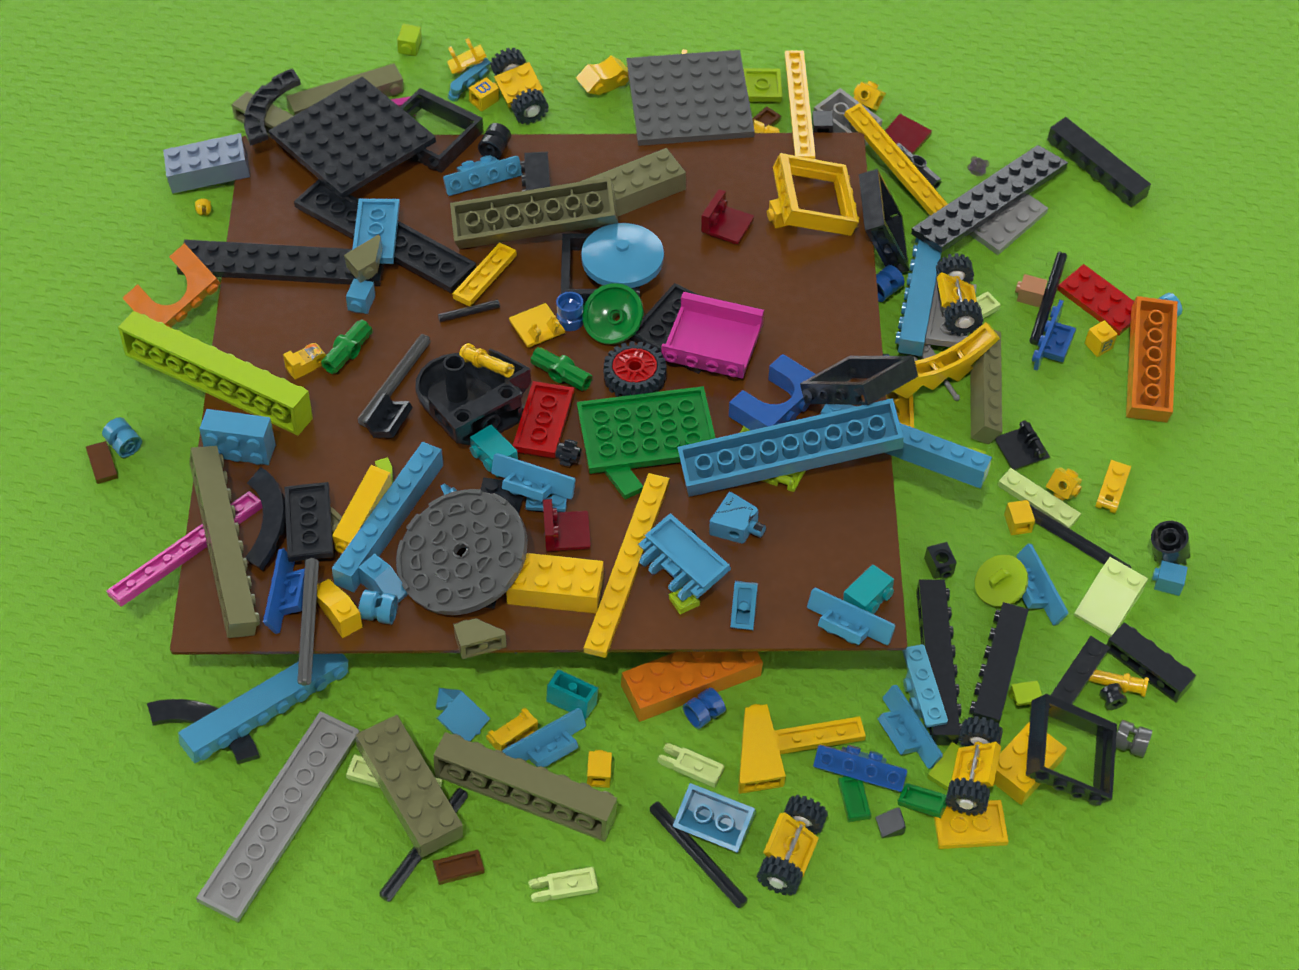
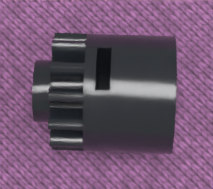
M1164 521L1155 526L1151 533V544L1154 560L1159 562V567L1162 560L1178 565H1187L1186 559L1190 558L1191 555L1189 534L1186 527L1177 521Z

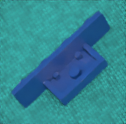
M1059 300L1058 305L1053 306L1050 315L1052 319L1051 321L1047 320L1044 332L1046 334L1045 336L1041 335L1038 343L1039 351H1034L1032 362H1035L1034 370L1038 371L1043 357L1064 362L1075 335L1076 328L1058 323L1062 313L1063 300Z
M284 548L278 550L263 620L264 624L274 634L280 633L284 615L302 611L305 569L293 571L295 561H288L287 551Z
M821 744L818 746L813 764L814 767L896 791H902L907 769L886 763L887 759L882 758V754L870 751L869 754L861 752V748L853 745L843 746L841 750Z

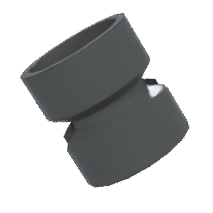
M1122 719L1117 730L1116 748L1122 751L1130 749L1131 754L1143 758L1152 735V730L1142 726L1135 728L1134 723ZM1128 734L1134 735L1132 742L1127 741Z

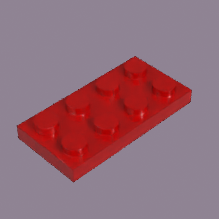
M1085 264L1081 265L1058 285L1057 290L1099 322L1105 320L1118 336L1131 326V308L1134 300Z
M532 381L513 442V447L517 452L550 458L556 457V450L560 443L573 400L574 387Z

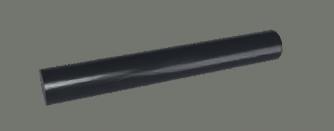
M497 299L438 314L439 322H444L499 308L500 304Z

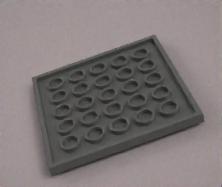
M740 50L626 58L638 146L754 137L755 131Z

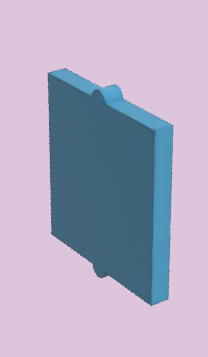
M462 691L452 702L446 704L445 710L436 718L452 734H458L467 741H471L475 735L480 734V729L490 719Z

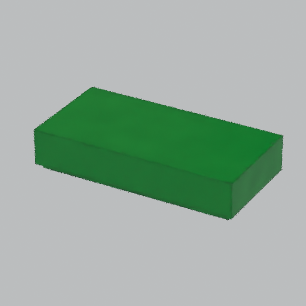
M629 467L605 470L604 473L624 500L642 492L644 486Z
M851 777L838 778V785L848 822L871 819L863 781Z
M906 783L897 802L899 806L941 818L947 806V795Z

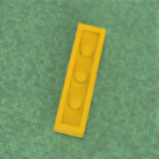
M499 242L453 292V299L467 306H472L517 256L516 250Z
M860 716L774 730L780 754L816 749L820 744L834 746L864 741L866 737Z

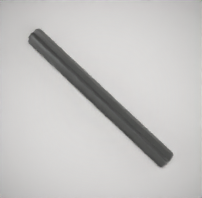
M421 334L360 414L358 417L359 425L366 427L364 420L383 393H387L389 397L429 345V336Z
M314 558L306 559L304 571L297 679L298 684L302 686L310 685L312 681L319 561Z

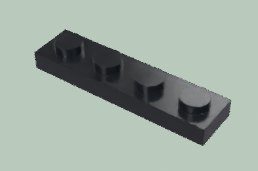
M1090 636L1051 696L1073 705L1108 653L1110 647Z

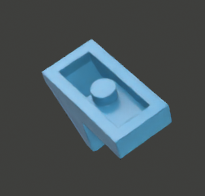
M735 581L731 628L753 630L758 583Z

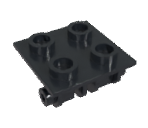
M1026 420L1019 424V429L999 435L994 439L1013 470L1050 458L1046 448L1032 428L1031 423Z

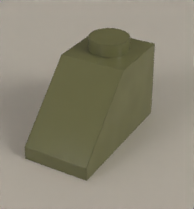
M376 235L344 255L346 267L360 283L372 278L378 272L383 250L380 235Z
M463 620L453 624L455 639L462 659L507 647L505 631L481 620Z

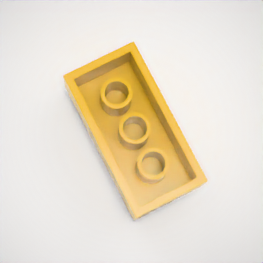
M527 553L522 570L511 587L506 591L507 604L596 614L604 579L603 561Z

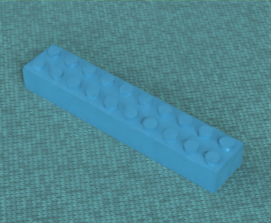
M892 398L874 402L870 405H861L678 447V453L688 496L690 497L902 449L904 437Z

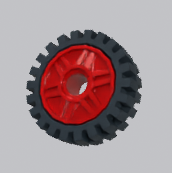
M630 342L629 346L623 343L621 348L616 346L614 351L611 350L608 356L605 357L603 368L605 385L611 393L615 392L616 397L659 392V389L662 390L666 381L665 358H663L661 352H658L656 347L651 349L650 344H646L644 347L643 342H638V345Z

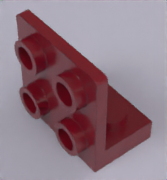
M718 189L701 215V232L734 244H739L753 222L754 215L728 207L726 191Z
M552 499L543 500L546 551L590 549L588 511L557 512V508H552Z

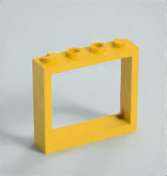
M783 153L779 154L773 165V171L784 224L851 236L855 228L858 227L859 217L857 216L856 202H854L853 189L849 181L850 175H848L846 165ZM792 175L834 182L841 216L799 209Z

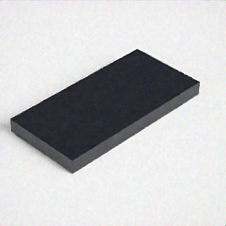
M329 482L284 487L288 561L334 557Z

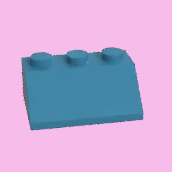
M690 783L672 827L738 853L748 835L756 815V810Z

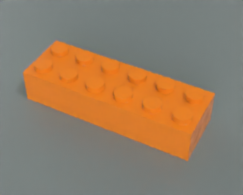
M1137 296L1132 305L1126 417L1168 422L1173 413L1178 301Z
M757 651L675 652L622 672L621 687L637 719L641 722L683 706L692 698L698 699V694L711 687L716 692L759 677L761 676L763 661Z

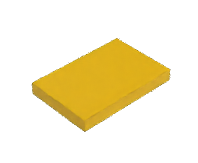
M1001 800L988 801L987 810L983 814L973 815V813H970V815H966V812L961 814L958 813L959 810L954 811L952 807L946 806L941 818L934 816L939 849L1008 845L1009 841Z

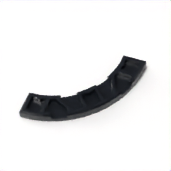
M293 68L274 76L272 81L262 85L250 99L244 115V128L250 146L269 140L264 124L270 106L282 94L301 85V81Z
M260 467L247 484L260 497L263 507V520L259 535L245 558L250 564L263 570L277 549L276 544L280 535H283L286 524L285 497L278 482L268 471Z
M166 699L147 703L153 726L166 723H195L219 709L203 702L186 699ZM250 734L233 740L228 746L235 757L237 765L260 758Z

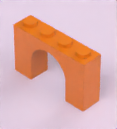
M185 243L169 256L185 274L187 279L186 292L178 302L171 305H160L154 302L138 284L122 297L133 311L145 314L149 318L162 322L170 328L177 322L183 321L191 309L199 307L203 299L208 294L212 295L221 284Z

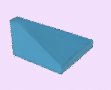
M439 688L436 709L445 710L446 704L452 702L462 690Z

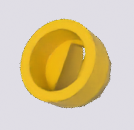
M199 199L195 202L197 214L200 216L205 214L207 216L211 212V202L208 199Z

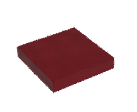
M899 114L885 129V132L895 144L900 143L913 155L932 134V130L902 114Z

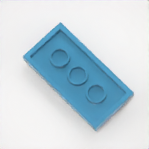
M359 199L353 249L379 234L383 247L380 264H393L400 208L399 199Z

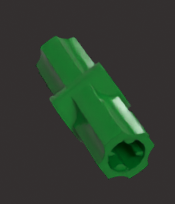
M361 319L345 335L340 334L337 336L332 350L321 361V365L326 372L330 374L337 373L349 358L355 359L360 352L361 345L373 333L372 327Z
M537 347L530 358L533 365L548 372L550 378L557 383L564 381L581 391H586L593 380V375L575 366L573 360L566 355L558 357L542 347Z

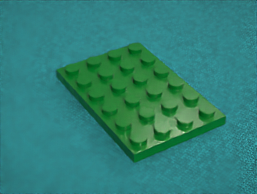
M704 386L577 402L589 474L605 472L606 469L623 467L631 469L680 462L678 447L715 439Z

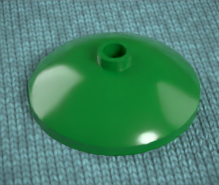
M619 283L607 284L595 290L587 299L583 310V323L588 334L596 341L607 345L619 344L631 338L639 329L643 319V304L640 297L633 289ZM620 315V319L615 321L616 316Z

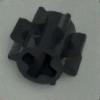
M568 439L564 443L560 442L558 444L556 458L561 459L560 465L570 467L573 463L577 464L579 462L582 448L577 447V441Z

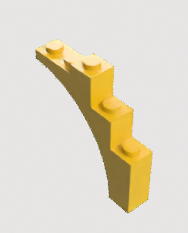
M985 322L976 331L949 349L934 356L915 361L918 377L892 392L908 399L922 385L934 390L947 377L959 382L973 369L971 365L990 349L1000 337Z

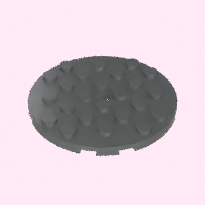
M479 489L459 490L435 499L428 504L429 507L420 515L416 514L406 527L407 532L403 541L400 540L396 567L403 588L421 607L443 615H461L477 611L501 597L511 587L522 570L528 546L526 528L518 512L501 496L495 493L482 492ZM467 548L462 557L457 555L459 549Z

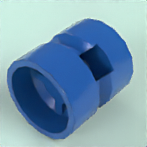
M892 265L886 266L876 274L879 302H883L892 293H895L904 286L902 273Z
M576 292L560 294L556 300L557 319L565 331L580 329L583 326V298Z
M711 687L698 694V699L692 698L683 704L685 716L697 729L708 724L711 718L715 719L726 711L722 698Z

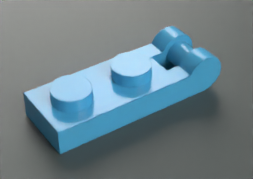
M484 58L483 62L474 65L451 83L448 93L449 100L457 101L463 91L476 84L479 79L487 77L490 67V61L487 58Z

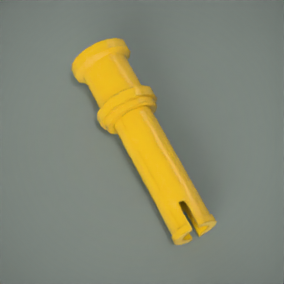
M469 343L463 345L460 349L459 355L463 357L465 362H471L475 367H485L505 377H511L514 373V369H512L514 366L512 364L488 355L484 349H476L474 345Z
M1097 669L1089 679V682L1107 686L1119 683L1123 693L1129 691L1141 694V697H1145L1149 681L1148 677L1142 679L1133 677L1130 673H1124L1123 676Z

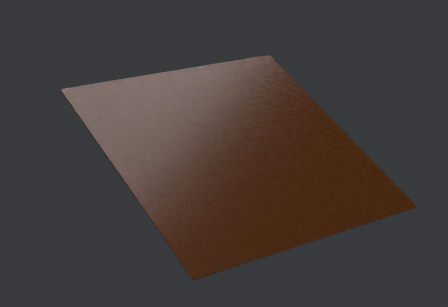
M754 133V137L640 146H638L636 134H511V139L498 160L518 156L521 164V161H525L524 153L548 152L550 187L580 182L665 148L669 150L686 172V190L618 216V223L642 226L653 232L663 245L664 262L660 272L648 283L638 286L640 287V299L643 304V318L674 283L700 296L764 310L763 326L743 379L708 370H702L697 374L677 363L666 361V381L662 390L659 389V392L704 386L715 438L741 432L743 425L729 417V402L742 390L767 404H781L791 398L787 391L768 380L769 366L782 354L815 374L848 356H883L874 246L865 231L859 174L867 172L863 133H813L815 159L846 165L848 175H850L849 181L853 189L854 202H856V211L859 217L858 227L855 228L851 236L791 225L775 228L773 222L768 220L767 210L769 209V201L779 198L773 165L780 153L794 155L792 133ZM481 134L442 173L409 158L350 195L357 199H399L398 221L476 263L477 267L498 243L459 249L454 242L450 203L521 192L526 187H522L520 175L449 196L447 194L443 177L458 172L457 167L462 166L463 162H477L483 157L478 151V144L484 134ZM434 135L436 136V143L426 149L440 155L460 135ZM242 136L247 151L250 177L235 180L227 242L353 249L354 239L294 206V201L312 186L318 178L272 138L268 137L269 140L250 146L247 137ZM792 175L799 209L841 216L834 182ZM718 189L726 191L728 207L754 215L753 222L739 244H734L701 232V215ZM604 226L563 233H593ZM562 233L501 242L515 249L517 256L473 303V305L498 299L500 307L444 322H439L438 314L469 306L453 299V292L450 293L394 261L393 264L384 265L381 285L374 286L375 298L368 314L348 310L346 295L351 286L348 284L222 277L212 346L227 354H232L244 362H250L255 367L267 370L279 378H285L292 384L304 387L309 393L313 419L299 435H295L272 424L276 446L269 465L223 459L224 466L222 470L227 472L228 480L226 487L231 490L230 504L248 491L260 499L257 492L247 482L262 467L278 482L284 497V487L329 482L331 507L343 517L371 465L375 466V461L388 457L393 469L394 482L422 442L442 449L443 467L379 556L392 567L398 576L396 567L397 550L400 540L403 541L407 532L406 527L416 514L420 515L429 507L428 504L444 495L441 485L445 483L450 488L454 487L457 491L467 489L480 490L483 477L499 480L505 479L501 476L497 477L491 471L489 472L484 467L483 462L471 454V446L456 443L419 403L415 388L416 378L420 370L429 361L437 357L460 353L462 346L467 343L474 345L476 349H484L487 353L491 348L530 368L531 384L521 398L524 410L532 381L573 387L564 381L562 383L555 382L550 378L548 372L531 363L530 358L533 355V351L537 347H542L558 357L562 355L568 356L573 360L575 366L593 375L590 387L586 391H581L574 387L573 400L560 440L561 443L568 439L577 441V447L582 448L579 462L577 464L573 463L570 467L560 465L561 459L556 457L550 458L517 452L518 460L576 479L574 495L571 499L567 498L566 512L588 511L591 548L546 551L544 511L526 510L527 497L524 496L519 515L526 528L527 553L603 561L604 579L600 596L601 602L641 493L624 500L604 472L589 474L577 402L616 397L615 392L611 393L604 382L603 368L605 357L608 356L611 350L614 351V347L618 346L621 348L623 343L629 346V343L633 341L628 339L615 345L602 344L588 334L583 323V326L578 330L565 331L564 334L527 348L510 323L509 317L544 303L549 306L557 318L556 300L561 294ZM582 250L571 251L570 289H598L604 286L594 281L585 272L582 265ZM620 315L616 316L615 321L620 319ZM362 319L372 327L373 333L361 345L358 356L353 360L349 358L337 373L330 374L320 366L295 380L285 368L283 354L286 352L296 353L307 345L316 343L327 355L332 350L337 336L340 334L345 335L357 321ZM421 334L429 336V345L390 396L392 401H409L413 406L412 410L393 438H373L366 427L359 425L358 417ZM853 378L847 382H864L867 379ZM205 393L202 420L207 409L253 415ZM886 395L875 402L887 400ZM810 404L806 411H802L797 415L795 420L821 415L825 404ZM519 424L501 433L512 446ZM201 434L199 436L198 447H203ZM880 453L806 470L794 492L787 490L788 485L780 482L778 486L763 481H756L689 497L681 462L631 468L643 486L648 473L670 478V484L654 527L671 513L688 529H693L699 539L730 565L731 570L698 598L700 606L679 614L669 599V594L672 591L668 586L674 580V577L664 568L656 574H652L648 569L652 562L646 566L640 563L608 652L898 651L907 649L891 455ZM194 482L186 535L202 524ZM729 491L757 507L758 522L766 525L765 532L761 538L750 533L745 543H738L709 534L710 520ZM263 508L239 524L238 540L243 542L242 558H245L259 535L263 520ZM286 525L283 535H280L276 544L277 549L263 570L258 569L247 561L246 576L251 578L250 594L255 595L256 604L254 611L259 613L260 625L256 626L255 635L227 638L208 547L182 564L170 645L172 654H299L302 611L284 615L280 633L274 634L263 622L278 550L284 548L287 551ZM334 543V557L316 559L319 561L318 584L327 579L334 583L332 567L342 555L334 549ZM466 548L459 549L457 555L462 557V554L466 552ZM306 560L295 561L293 571L305 569ZM872 564L894 578L893 595L889 600H884L874 613V615L895 624L890 643L885 645L867 636L858 645L846 641L845 638L839 635L828 633L824 628L818 626L819 620L823 615L807 608L811 591L814 588H818L843 600L844 591ZM735 581L758 583L753 630L730 627ZM361 583L355 592L339 587L350 597L358 609L362 593L366 589L369 590ZM505 592L497 599L495 609L484 607L461 615H443L421 607L407 595L398 603L393 624L380 623L377 621V618L373 621L361 619L363 628L342 638L316 602L313 654L460 653L455 639L453 624L472 619L481 620L505 631L507 647L488 653L584 652V645L596 614L507 604V594Z

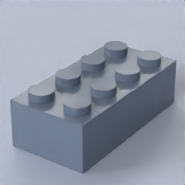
M241 133L163 150L166 177L172 194L250 177L247 151Z

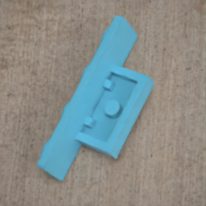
M925 646L907 647L906 650L902 651L908 668L903 684L905 691H909L911 697L909 698V704L918 718L924 719L926 727L947 724L948 718Z

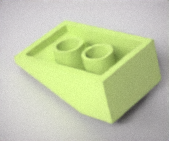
M1109 557L1075 611L1074 616L1111 637L1142 594L1148 578Z

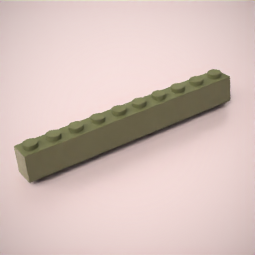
M217 446L192 447L190 449L189 464L227 638L255 635L256 626L260 625L259 613L254 611L256 604L255 595L250 594L251 578L246 576L247 560L242 558L241 554L243 553V542L238 540V522L234 523L235 507L230 505L231 490L226 487L228 481L227 472L222 470L224 466L223 455L219 454Z

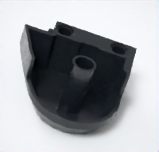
M490 348L488 350L490 356L514 366L512 368L514 369L513 375L505 377L485 367L478 368L471 362H465L459 353L446 354L429 361L420 370L416 378V395L419 403L456 443L471 446L470 437L489 425H492L501 434L520 423L523 412L521 398L531 384V371L529 367Z

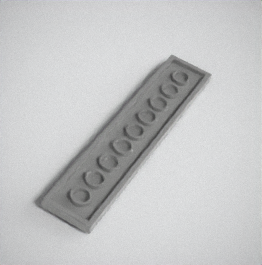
M321 711L319 712L196 897L198 903L236 922L240 921L356 742V734L360 730Z

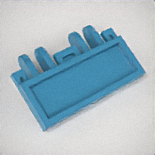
M671 513L645 534V538L638 544L642 550L646 551L641 556L640 563L646 566L652 562L648 568L652 574H656L664 568L674 577V580L668 586L672 592L684 586L678 593V598L683 601L692 594L698 599L731 570L730 565Z

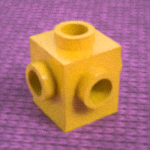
M868 81V83L861 82L858 84L853 94L855 95L854 99L867 109L869 107L878 110L886 93L877 89L879 85Z
M1060 467L1055 469L1046 487L1054 492L1053 495L1061 500H1068L1073 498V496L1077 497L1082 489V486H1080L1082 479L1078 478L1079 474L1071 469L1065 470Z

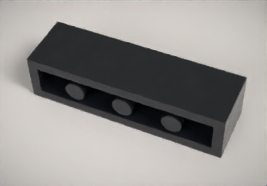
M548 152L524 153L525 161H521V173H525V175H521L522 187H526V189H522V191L550 187Z
M1125 622L1108 639L1106 644L1110 647L1109 654L1143 679L1148 677V683L1175 703L1192 686L1196 677L1190 668L1180 664L1171 654L1161 650L1153 641L1146 639L1134 627L1127 625Z

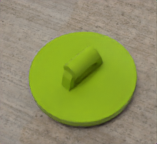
M997 555L988 559L981 565L975 577V589L978 596L986 604L993 607H1002L1003 602L1014 604L1024 595L1028 586V572L1020 560L1010 555Z

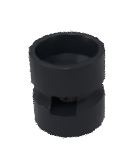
M499 123L490 124L478 144L479 153L483 157L491 155L496 159H500L511 139L510 130Z

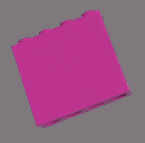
M683 292L681 307L666 344H662L661 353L663 358L671 363L743 379L763 326L764 310Z

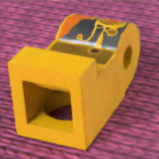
M311 343L296 353L289 351L283 354L285 368L295 380L322 366L321 361L326 356L325 352L316 343Z

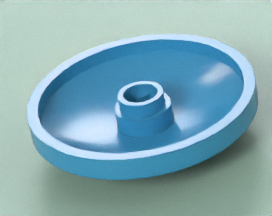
M616 223L597 229L585 240L581 252L582 265L588 276L601 285L619 283L634 288L648 283L657 276L663 266L664 249L659 238L650 230L635 224Z

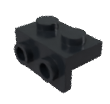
M383 393L364 420V425L373 438H393L404 420L408 417L413 406L409 401H392L387 393Z

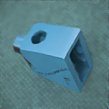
M729 491L710 520L709 534L730 541L745 543L750 533L761 538L765 532L766 525L758 522L757 507Z

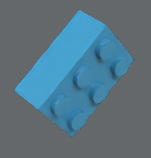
M207 409L200 426L203 447L217 446L219 454L223 455V459L269 465L276 446L270 417Z

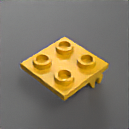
M469 38L465 39L470 50L456 56L452 47L448 48L453 57L447 61L452 74L462 73L468 66L472 64L477 65L484 61V58L487 56L481 44L473 47Z
M546 303L509 317L510 323L527 348L565 333V329Z

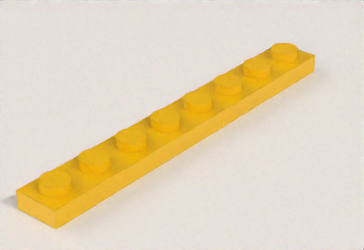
M861 103L845 111L844 116L858 132L864 134L865 141L930 216L948 205Z

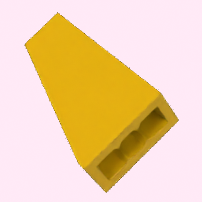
M373 465L369 467L332 535L334 549L342 554L392 485L390 472Z
M753 704L746 707L744 712L738 785L739 794L784 787L786 775L768 705Z

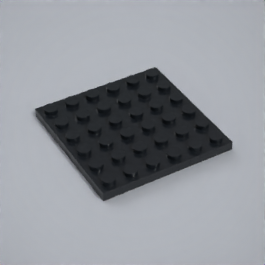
M363 76L269 130V135L273 140L341 199L436 143V136Z

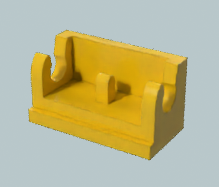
M523 708L519 716L496 731H488L486 739L496 750L502 751L537 731L538 720L526 708Z

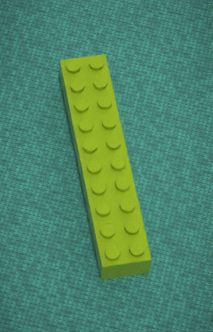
M133 311L118 327L125 355L250 414L270 417L272 424L295 435H299L313 419L309 393L302 386L292 384L285 378H279L267 370L253 366L250 362H244L232 354L220 351L215 346L207 345L197 338L184 334L180 330L172 329L162 322L149 318L145 314Z

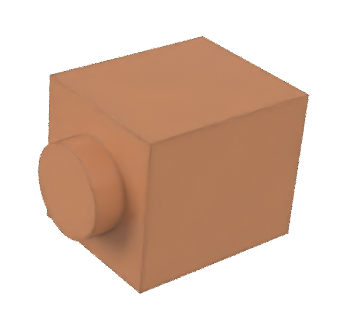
M1024 274L1022 282L1018 281L1015 293H1019L1017 302L1040 307L1048 280Z

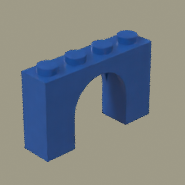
M782 354L769 366L768 380L787 391L791 398L781 404H767L742 390L729 402V417L749 430L794 421L797 415L802 411H806L810 405L804 402L800 383L816 374Z

